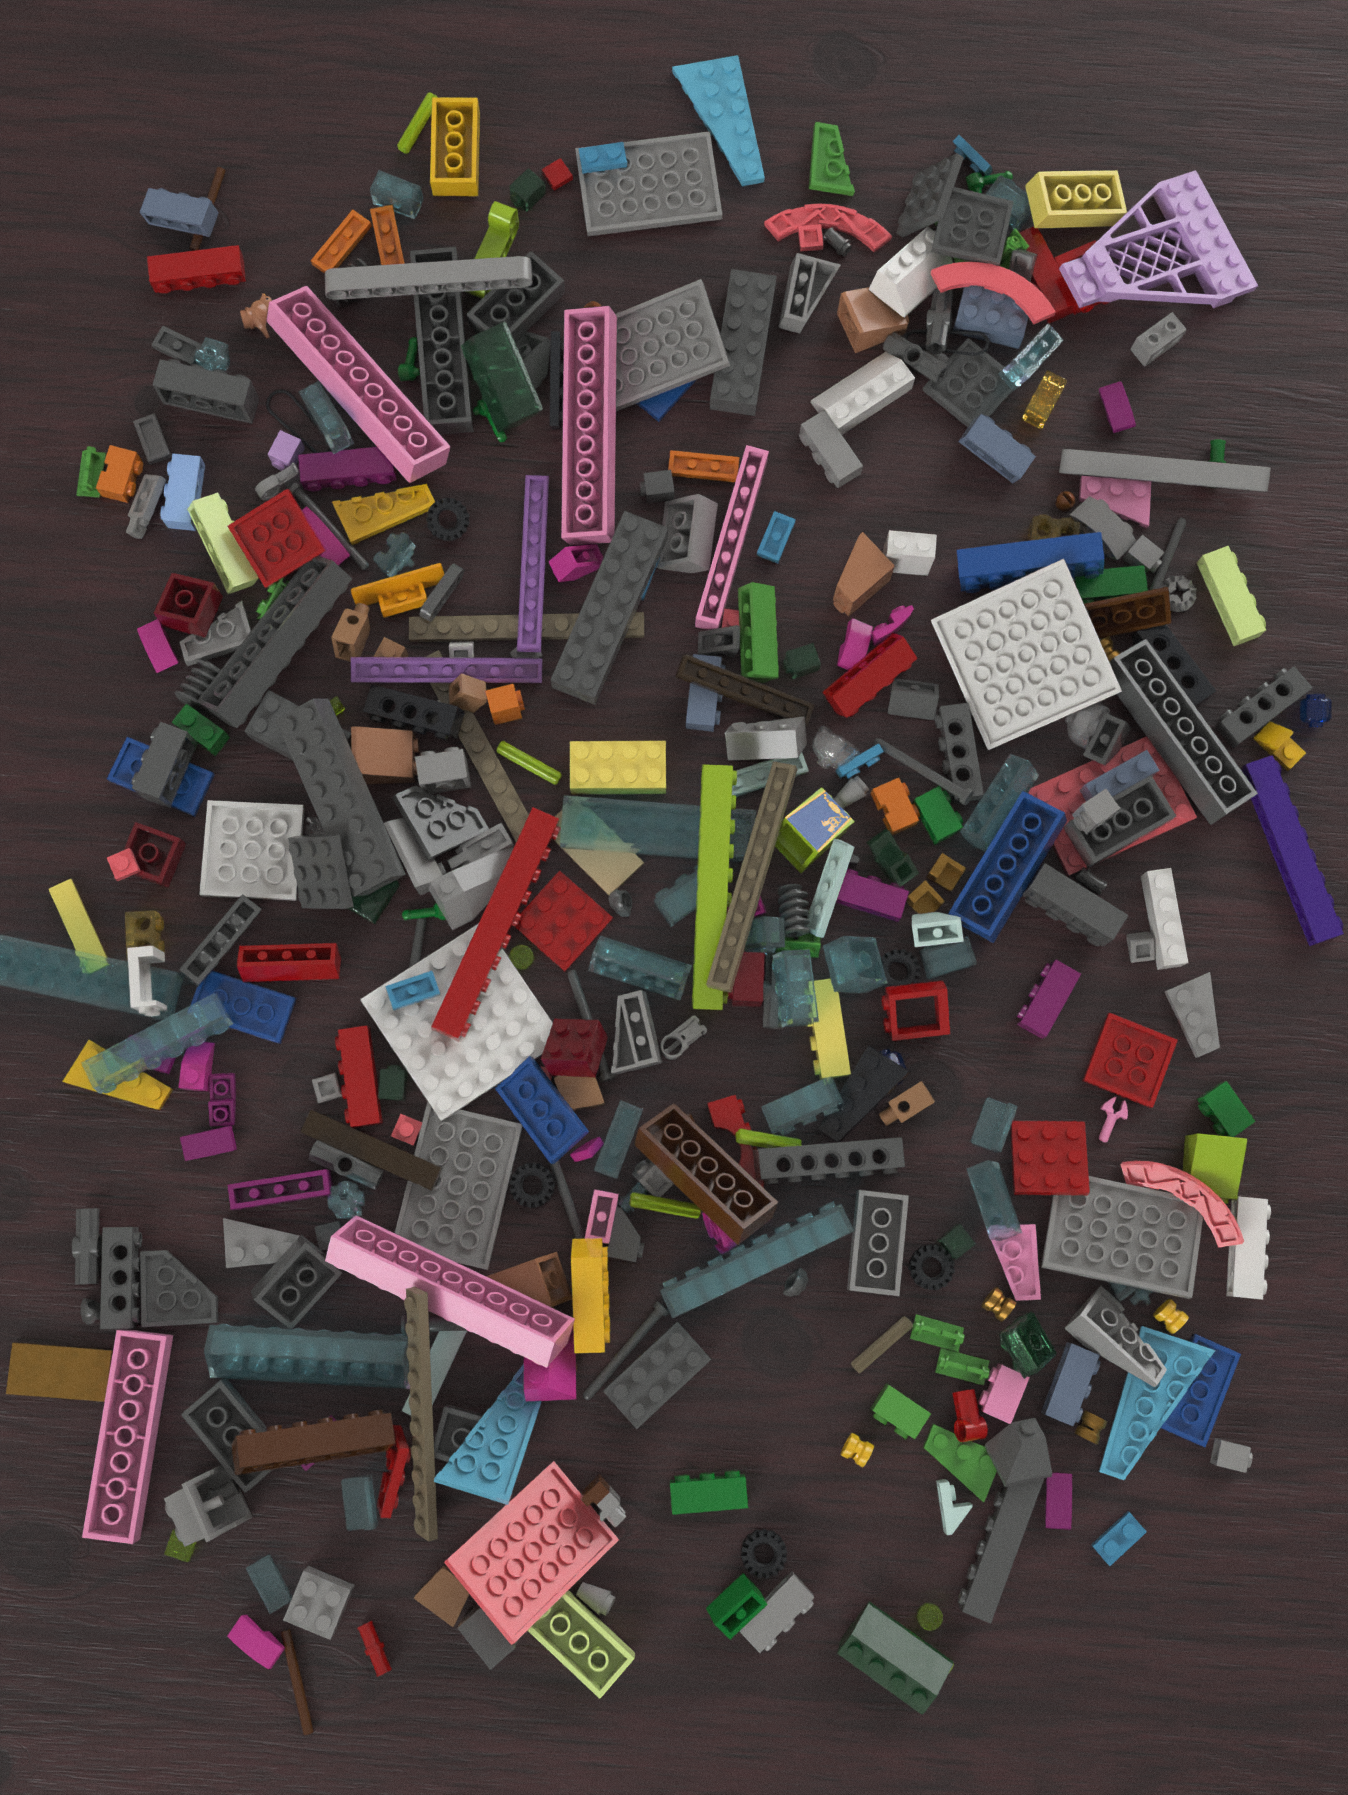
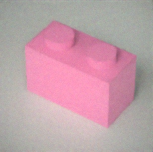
M594 1189L585 1239L603 1238V1243L609 1244L619 1194Z
M997 1364L996 1368L992 1367L987 1379L990 1382L987 1391H982L978 1404L981 1405L979 1410L1011 1424L1030 1377L1001 1364Z

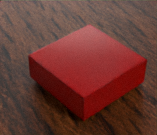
M561 158L541 169L543 176L554 191L573 180V175Z

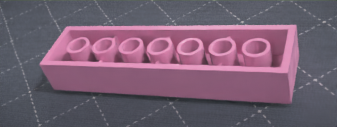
M130 1329L116 1331L82 1538L134 1544L141 1538L173 1335Z

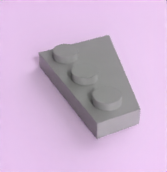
M242 601L235 605L236 608L227 614L222 613L217 617L218 620L211 624L206 637L191 634L180 641L187 666L197 664L198 660L206 661L235 652L251 632Z
M1210 972L1165 991L1166 997L1195 1058L1220 1048Z
M223 1218L226 1268L276 1263L300 1235Z

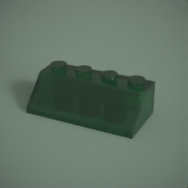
M502 322L472 336L461 345L464 357L468 361L473 378L477 382L482 399L486 403L492 422L495 424L498 432L519 427L543 410L506 322Z

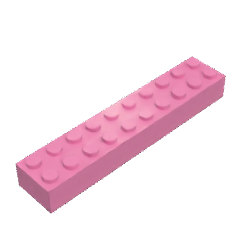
M304 286L269 302L268 324L409 483L446 465L450 445L308 286Z
M610 306L564 310L561 538L569 545L611 543L615 533L617 316Z
M357 1215L331 1236L325 1259L326 1262L355 1275L359 1279L366 1280L382 1290L391 1292L403 1300L406 1298V1288L417 1287L428 1293V1311L443 1317L446 1321L465 1328L469 1332L476 1333L492 1343H497L515 1354L522 1355L538 1365L547 1368L568 1343L575 1318Z

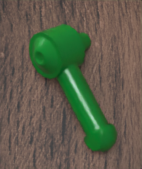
M1006 171L1005 173L983 176L982 173L975 172L966 177V183L969 191L982 194L981 190L985 185L1009 183L1013 179V174L1010 171Z
M416 337L409 339L405 364H400L398 367V376L401 381H414L420 375V368H416L414 365L418 349Z
M487 396L478 400L477 406L472 409L474 415L487 417L497 440L500 443L505 442L507 436L495 414L496 405Z
M437 903L434 907L403 910L402 912L404 920L426 917L446 920Z

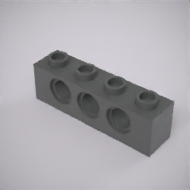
M1295 666L1288 671L1283 668L1273 676L1274 682L1269 685L1266 681L1255 690L1257 695L1253 698H1250L1249 695L1237 703L1239 706L1237 710L1232 712L1229 709L1219 717L1221 722L1215 727L1232 748H1235L1312 689L1311 685ZM1276 688H1281L1284 691V696H1280L1276 692ZM1258 701L1266 705V710L1259 708ZM1239 716H1246L1248 724L1242 723Z
M969 703L940 706L937 714H935L936 728H940L941 732L938 744L940 751H944L945 760H942L943 773L948 775L949 781L964 790L970 788L974 791L970 801L980 800L984 793ZM948 727H957L960 731V734H951L949 732ZM960 749L964 757L956 758L952 750ZM964 772L967 775V781L958 780L956 773ZM947 791L951 797L952 804L960 803L959 797Z
M242 894L182 965L179 973L199 987L258 917L262 909Z
M139 1227L103 1228L100 1329L136 1328L137 1323L140 1321V1308H137V1297L141 1295V1284L138 1282V1272L141 1271L138 1247L142 1245V1233L139 1232ZM122 1245L128 1251L124 1259L118 1256V1249ZM120 1271H124L127 1275V1280L123 1285L117 1280V1275ZM120 1296L126 1299V1306L123 1310L117 1307V1299Z

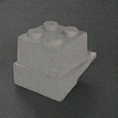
M222 1464L181 1484L183 1489L164 1498L166 1513L173 1519L176 1526V1536L179 1541L183 1542L184 1547L203 1538L208 1542L252 1518L238 1484L237 1486L240 1491L238 1495L236 1494L225 1501L222 1495H218L208 1501L206 1500L205 1494L209 1492L210 1488L214 1490L233 1479Z

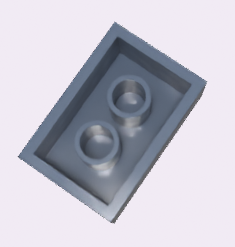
M982 286L964 287L953 331L982 332L988 336L992 343L1019 349L1024 337L1028 315L1015 303V300L1004 293L1000 294L984 289ZM959 334V335H963V336H967V337H971V338H975V339H979V340L986 341L985 338H983L982 336H979V335Z

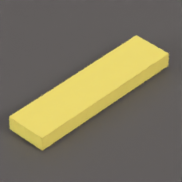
M69 879L49 888V892L86 974L91 975L110 966L108 957L73 880Z

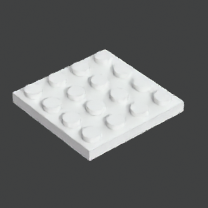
M208 800L199 895L240 898L243 894L248 899L297 901L298 886L294 876V866L289 852L288 838L303 836L304 805Z

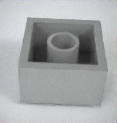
M450 747L441 753L425 751L420 754L421 756L415 757L419 785L424 789V792L434 794L472 788L468 762L463 749L459 750L458 747Z
M308 1566L303 1570L283 1621L331 1640L337 1631L355 1585Z

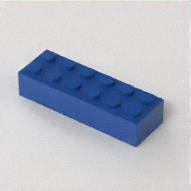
M1101 532L957 550L961 591H966L967 593H975L983 588L997 590L1062 559L1065 560L1073 580L1075 577L1085 576L1087 579L1096 578L1099 574H1103L1104 551Z
M1022 791L948 914L961 917L963 927L994 943L1066 824L1065 812Z

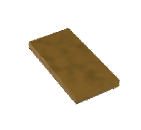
M12 1343L6 1394L105 1402L113 1350Z

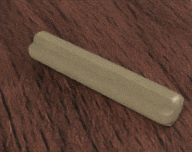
M905 1316L902 1317L851 1362L852 1367L858 1373L864 1371L913 1327L911 1321Z

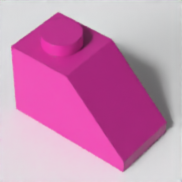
M597 544L569 546L553 557L549 564L558 582L573 581L598 570L604 557Z
M189 1041L181 1063L179 1088L210 1092L209 1075L212 1073L215 1043Z

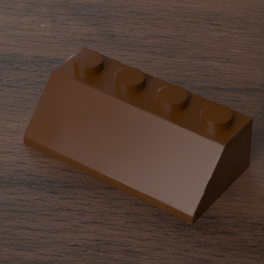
M1168 587L1084 604L1099 638L1172 623Z

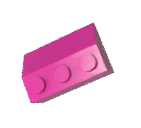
M572 1327L567 1345L547 1368L524 1357V1394L526 1402L576 1399L574 1327Z

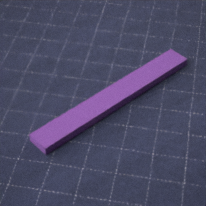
M526 475L517 652H541L549 476Z
M351 657V682L452 683L462 673L486 683H542V658Z

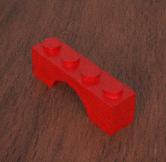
M736 1095L707 1103L714 1128L726 1130L735 1138V1134L739 1129L751 1130L749 1122L744 1123L742 1114L745 1113L742 1099L737 1100ZM739 1143L741 1157L738 1164L756 1180L753 1150H757V1147ZM756 1180L764 1188L763 1180Z

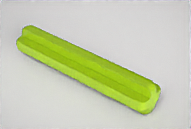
M431 92L425 96L397 144L398 149L405 154L409 153L432 114V97L437 96Z
M505 741L498 745L496 750L498 754L554 785L560 781L562 775L559 771Z
M739 1129L735 1134L736 1142L740 1144L763 1148L802 1146L801 1140L797 1138L746 1129Z
M632 1193L629 1200L630 1206L695 1219L699 1218L701 1214V1209L694 1203L640 1193Z

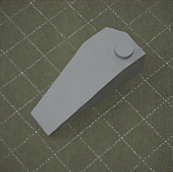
M513 845L450 871L430 882L429 891L452 931L474 920L479 912L488 904L513 851Z
M1102 1286L1098 1287L1076 1311L1065 1329L1083 1346L1151 1386L1156 1387L1167 1371L1166 1367L1151 1346L1141 1340L1136 1332L1139 1329L1135 1323H1129L1122 1313L1125 1309L1120 1302Z

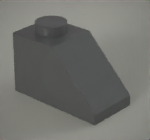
M1104 713L1083 756L1105 766L1121 750L1131 727L1127 722Z
M616 1207L608 1246V1257L636 1262L637 1257L642 1258L645 1243H640V1235L622 1208Z

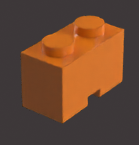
M110 445L104 461L105 464H108L106 472L101 471L96 489L102 497L129 503L130 497L135 494V482L137 476L143 470V462L137 452Z
M514 684L485 691L495 725L522 718L521 711L525 710L521 692L520 690L515 691Z
M899 778L872 789L871 792L878 811L883 809L885 813V818L882 820L890 836L917 825L918 817H920L917 806L911 804L908 798L910 792L905 782L901 783Z

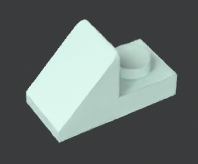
M946 1479L936 1480L943 1531L946 1535H952L973 1504L970 1502L953 1504L952 1501L956 1500L954 1485H950Z

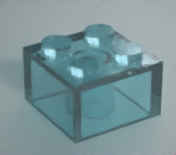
M842 936L823 946L834 992L867 993L887 984L876 938Z

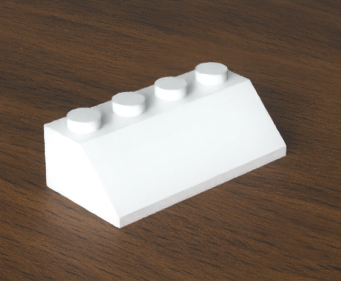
M926 227L877 271L869 288V291L904 318L938 288L930 274L931 270L953 263L950 256L931 252L935 231L930 227Z
M884 352L812 399L811 404L818 413L825 410L841 435H843L910 391L915 377L901 359Z

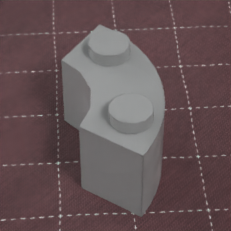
M1089 496L1070 514L1078 532L1082 534L1102 533L1103 551L1107 557L1118 560L1137 542L1132 534V527L1127 522H1123L1109 509L1108 504L1102 499L1096 500Z

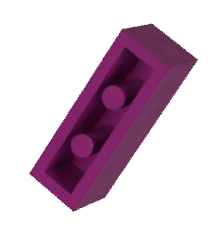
M847 869L836 903L899 922L909 891L904 890L903 885L897 883L887 885L881 883L880 878L874 876L861 877L858 876L857 871Z
M1056 959L1051 964H1045L1040 973L1043 977L1040 984L1035 983L1028 995L1031 997L1030 1002L1027 1006L1023 1004L1017 1014V1017L1020 1018L1017 1025L1041 1039L1047 1037L1081 973Z

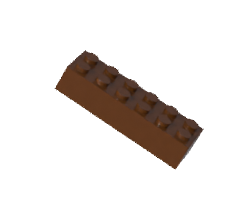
M673 1103L639 1127L634 1145L737 1245L773 1218L778 1201L677 1105Z
M383 1410L368 1412V1416L358 1417V1414H349L343 1416V1419L339 1421H333V1418L329 1417L317 1420L318 1423L308 1425L307 1421L293 1423L292 1427L282 1429L281 1425L267 1427L266 1431L256 1433L255 1429L240 1431V1435L236 1436L231 1444L235 1475L386 1452L395 1444L391 1413L384 1414Z

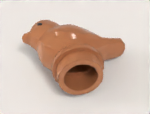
M262 293L260 300L253 302L250 308L246 307L245 310H240L244 329H254L257 327L262 331L266 339L270 338L266 328L269 302L273 301L269 296Z

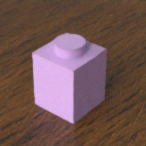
M280 430L268 452V456L272 466L282 471L292 465L291 463L293 462L297 464L299 461L298 455H302L305 447L301 439Z

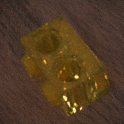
M1047 370L1030 400L1022 420L1042 430L1068 380Z
M1048 515L1034 516L1029 526L1028 541L1061 537V532H1065L1069 536L1079 535L1080 522H1074L1071 518H1061L1059 520L1052 519ZM1043 529L1046 531L1047 536L1039 535L1037 530Z
M155 910L125 912L126 960L128 961L127 948L142 947L146 943H150L151 946L165 953L164 941L161 940V931L164 930L163 917H160V914ZM149 919V928L142 931L141 923Z

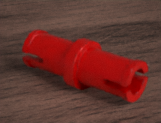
M373 1621L359 1626L357 1629L366 1647L364 1652L366 1656L369 1655L376 1676H381L392 1670L383 1649L385 1647L384 1642H380Z

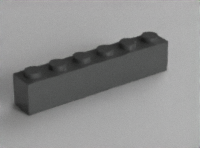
M1044 1478L1008 1487L1003 1486L1002 1491L997 1492L993 1505L996 1506L993 1516L989 1515L985 1523L986 1535L984 1540H979L975 1554L978 1555L976 1562L969 1566L966 1578L969 1581L966 1589L962 1588L958 1596L957 1603L960 1604L959 1608L962 1612L991 1624Z

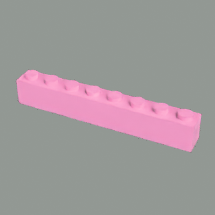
M746 445L696 615L695 627L712 630L720 627L767 465L769 454L767 450Z

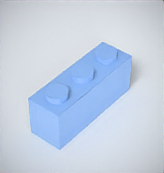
M172 454V461L168 462L167 474L169 481L164 486L166 501L165 506L161 507L160 512L161 520H163L168 528L196 531L194 522L187 509L192 501L201 498L205 463L200 456Z

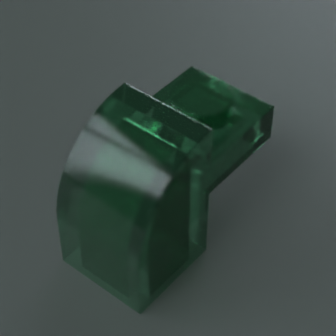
M884 829L866 842L875 856L874 860L879 868L897 886L901 887L919 874L909 855L900 850L889 830Z

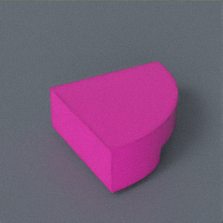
M599 1136L586 1142L570 1155L574 1162L591 1158L604 1143Z

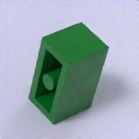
M188 704L182 708L172 721L176 728L187 731L200 746L214 756L219 753L230 738L224 730Z
M940 786L915 798L912 804L917 806L920 813L919 818L934 845L957 834L963 828L961 825L963 824L961 815L958 811L954 812L950 805L952 801L946 790L942 791Z
M1227 1081L1217 1084L1197 1098L1200 1103L1198 1105L1200 1111L1206 1117H1210L1214 1123L1213 1129L1219 1136L1234 1137L1255 1122Z
M743 1573L709 1604L706 1610L714 1625L731 1640L768 1604L759 1588Z

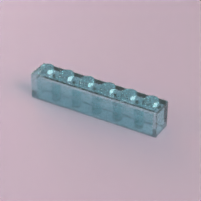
M214 993L83 1061L81 1064L93 1089L99 1094L109 1093L115 1090L118 1084L124 1081H132L139 1076V1073L147 1069H155L162 1064V1061L178 1057L185 1049L201 1045L206 1041V1038L225 1032L229 1026L233 1025V1022L222 1000Z

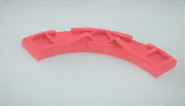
M807 204L804 207L792 210L787 209L764 222V226L778 242L791 234L797 233L798 226L821 224L822 229L833 227L837 231L855 237L868 246L873 253L892 239V235L872 218L868 219L857 213L854 209L833 204Z
M958 262L932 269L930 273L940 293L970 286H982L984 289L1000 294L1004 293L1015 300V303L1028 315L1033 325L1054 316L1056 313L1051 303L1036 286L1019 274L1001 266L982 262Z
M1127 1161L1121 1163L1126 1184L1166 1190L1198 1210L1211 1229L1218 1247L1244 1243L1241 1230L1229 1208L1212 1189L1196 1177L1178 1168L1157 1162Z

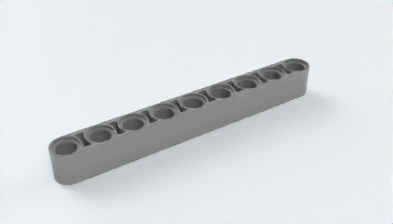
M525 256L333 268L325 271V295L333 300L523 288L532 284L531 260Z
M1062 449L1059 473L1268 492L1271 468Z

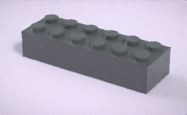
M731 269L721 329V338L731 366L714 372L710 397V409L755 416L777 276Z

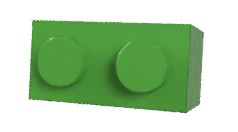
M887 1383L870 1408L875 1412L873 1415L875 1419L884 1425L890 1422L896 1426L894 1432L906 1440L908 1436L915 1439L931 1415L927 1410Z

